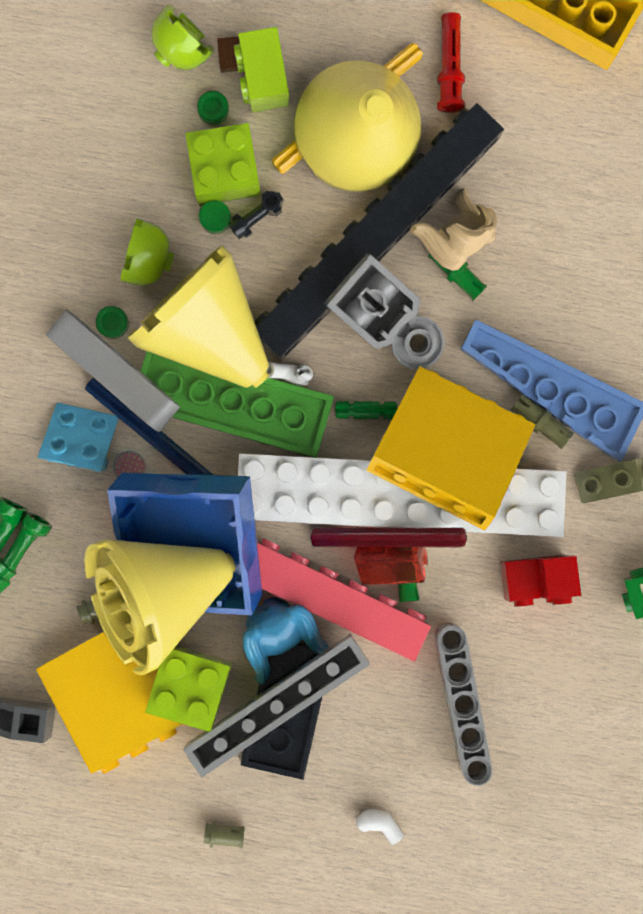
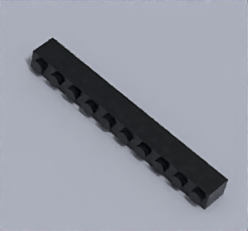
M478 103L470 110L466 107L462 109L453 120L455 125L448 132L442 130L433 139L431 150L426 155L422 152L419 153L409 164L411 170L404 177L401 175L395 177L386 188L389 192L381 200L376 197L366 207L365 212L367 215L359 223L356 220L352 221L342 233L345 237L337 245L333 242L328 245L320 255L322 260L315 267L309 265L299 275L298 280L300 283L293 290L290 288L285 289L275 301L278 305L270 313L264 311L254 321L262 344L278 360L282 361L330 313L331 309L324 302L366 254L372 255L380 262L410 231L411 227L417 224L501 138L504 128Z

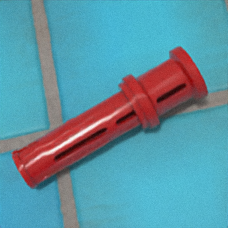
M448 12L441 16L442 71L437 76V83L440 85V100L437 102V109L445 113H456L465 108V101L462 100V85L465 83V75L461 71V15L456 12Z

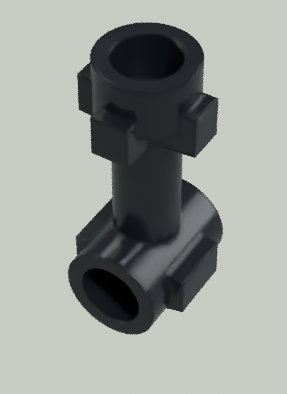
M266 191L262 194V203L244 217L237 213L232 217L233 221L228 226L239 240L244 236L245 238L249 237L252 234L250 228L265 216L277 217L282 213L283 197L279 192Z

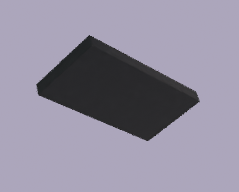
M298 643L283 654L268 656L271 670L270 677L264 684H259L257 695L319 655V653L313 652L308 645ZM322 697L245 748L240 766L304 780Z

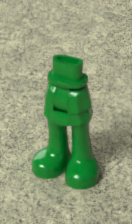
M0 497V553L22 519L23 522L22 528L5 558L0 557V593L11 584L10 579L16 575V568L30 545L37 537H46L53 527L44 518L35 513H27L28 510L25 507L4 497Z

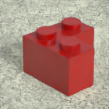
M562 554L500 562L504 597L506 601H514V607L534 605L533 599L544 598L546 603H552V605L573 603L572 597L582 596L577 556Z

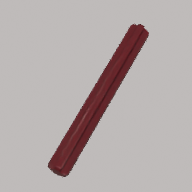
M463 527L314 528L310 534V539L314 547L462 548L466 545L467 535Z

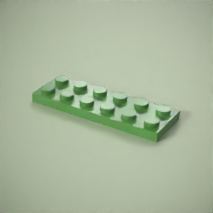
M146 351L141 372L179 404L180 408L172 418L317 458L334 396L267 378L257 388L253 385L245 388Z

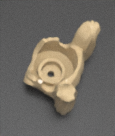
M467 188L460 189L454 197L456 206L461 214L444 225L439 232L425 223L414 224L410 229L411 234L417 236L422 241L428 252L442 267L453 271L459 270L466 262L467 257L475 254L485 245L494 242L496 238L497 216L494 210L486 208L480 203L477 205L472 203L468 196Z

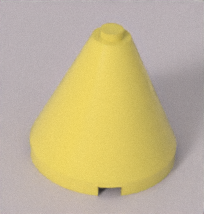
M360 60L346 61L325 69L308 84L295 111L294 136L301 158H304L316 177L340 190L366 192L387 185L409 166L420 142L421 117L414 95L405 82L394 72L373 62Z
M221 245L204 260L205 262L190 272L140 322L142 326L137 330L134 329L127 338L137 348L245 388L251 385L257 388L269 376L266 372L269 363L232 254Z
M104 539L89 545L84 558L86 578L95 576L97 592L91 594L90 597L99 622L124 664L134 661L139 666L133 669V673L137 675H144L161 665L232 580L233 572L235 571V563L229 553H225L221 549Z

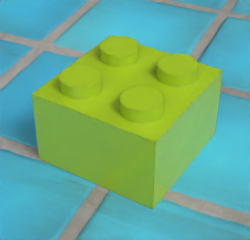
M271 27L238 33L240 44L234 45L238 73L245 72L246 76L239 78L244 105L251 104L252 113L289 107V91L278 28Z
M249 123L185 133L195 196L199 206L212 200L226 202L261 196Z
M176 645L158 668L145 713L211 732L233 662Z

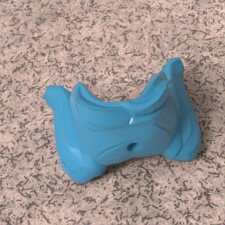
M269 597L264 600L263 605L256 607L253 615H247V630L242 636L243 649L249 663L256 672L255 680L260 685L264 684L270 677L271 670L268 656L283 654L296 646L301 640L313 652L319 654L329 648L326 641L322 639L312 614L308 609L299 604L290 606L280 598Z

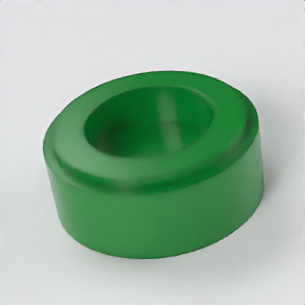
M208 91L200 96L197 102V110L201 120L209 125L223 123L229 115V105L226 97L218 91Z
M217 200L205 203L199 212L201 226L211 234H220L229 228L228 224L231 222V214L227 205Z
M104 307L96 316L97 330L106 338H120L128 330V317L119 307Z

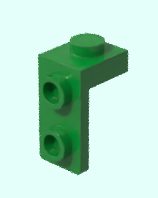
M643 567L629 571L630 577L624 578L627 593L622 594L627 613L634 611L636 619L643 618V594L640 584H643Z

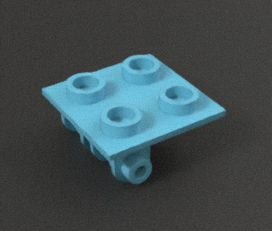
M56 403L38 458L48 460L49 462L66 464L67 466H76V468L94 470L95 472L105 471L108 465V458L106 456L119 418L116 415Z

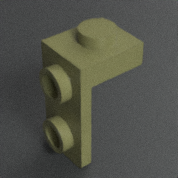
M643 457L576 472L575 478L581 502L589 503L643 491Z

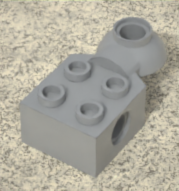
M366 254L324 302L327 307L375 349L392 344L395 357L408 368L430 367L438 361L443 353L445 340L440 327L436 322L427 317L416 316L418 314L420 298L370 254ZM416 334H422L425 340L423 347L419 350H411L409 345L411 337Z

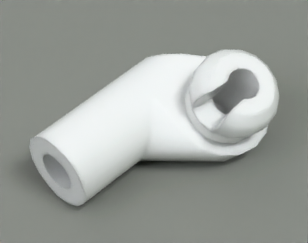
M268 362L269 367L266 372L269 376L267 378L281 379L296 386H305L313 378V371L308 365L297 366L295 364Z
M367 809L356 818V825L362 832H367L368 830L382 831L391 845L396 844L404 837L394 819L385 810Z

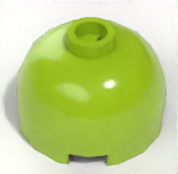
M168 4L153 22L151 30L152 42L157 49L154 55L167 68L171 64L181 70L197 68L214 53V48L210 44L205 47L200 41L205 35L184 13L177 17L172 13L175 10L174 6Z
M136 219L120 281L132 285L145 286L159 280L163 270L170 272L175 253L169 252V239L159 226L145 220Z

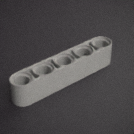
M65 310L46 333V336L154 430L160 432L180 408L178 403L70 311Z
M445 623L436 630L435 644L458 764L462 775L469 784L481 786L490 780L492 765L468 641L465 632L460 627L452 623ZM449 630L456 631L459 636L457 644L453 647H446L442 642L443 635ZM454 663H462L465 667L464 675L459 679L449 677V668ZM462 695H467L471 698V705L465 711H459L455 708L456 699ZM467 728L477 730V737L471 743H465L461 740L462 732ZM473 761L483 762V770L477 775H471L467 772L469 764Z

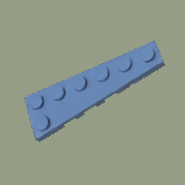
M478 320L474 321L460 349L521 394L526 395L528 399L545 411L549 410L552 412L553 417L617 462H622L643 419L642 401Z

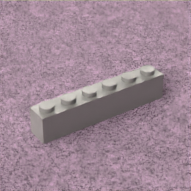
M350 633L214 724L211 732L204 731L187 742L183 750L202 778L369 666V660Z

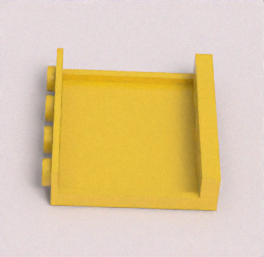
M419 366L366 471L485 531L498 512L536 424L526 420L522 415L514 414L498 406L492 400L484 399L470 392L462 385H457L441 377L432 370Z
M105 632L36 668L41 681L91 774L98 770H101L103 774L113 770L120 765L118 759L130 754L131 758L142 754L149 749L147 743L159 738L160 742L171 738L178 733L176 728L182 725L178 722L145 713L158 668L144 675L133 673V669L139 666L134 661L124 664L111 646Z

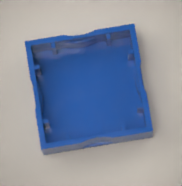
M121 473L107 490L113 531L116 539L120 541L213 548L229 553L235 563L233 578L207 608L205 613L253 615L262 597V586L250 476Z

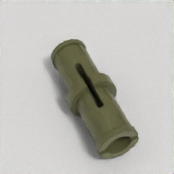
M524 394L511 408L512 412L522 415L526 420L536 424L533 430L536 434L539 431L560 449L567 444L574 434L551 417L552 412L549 410L545 412Z

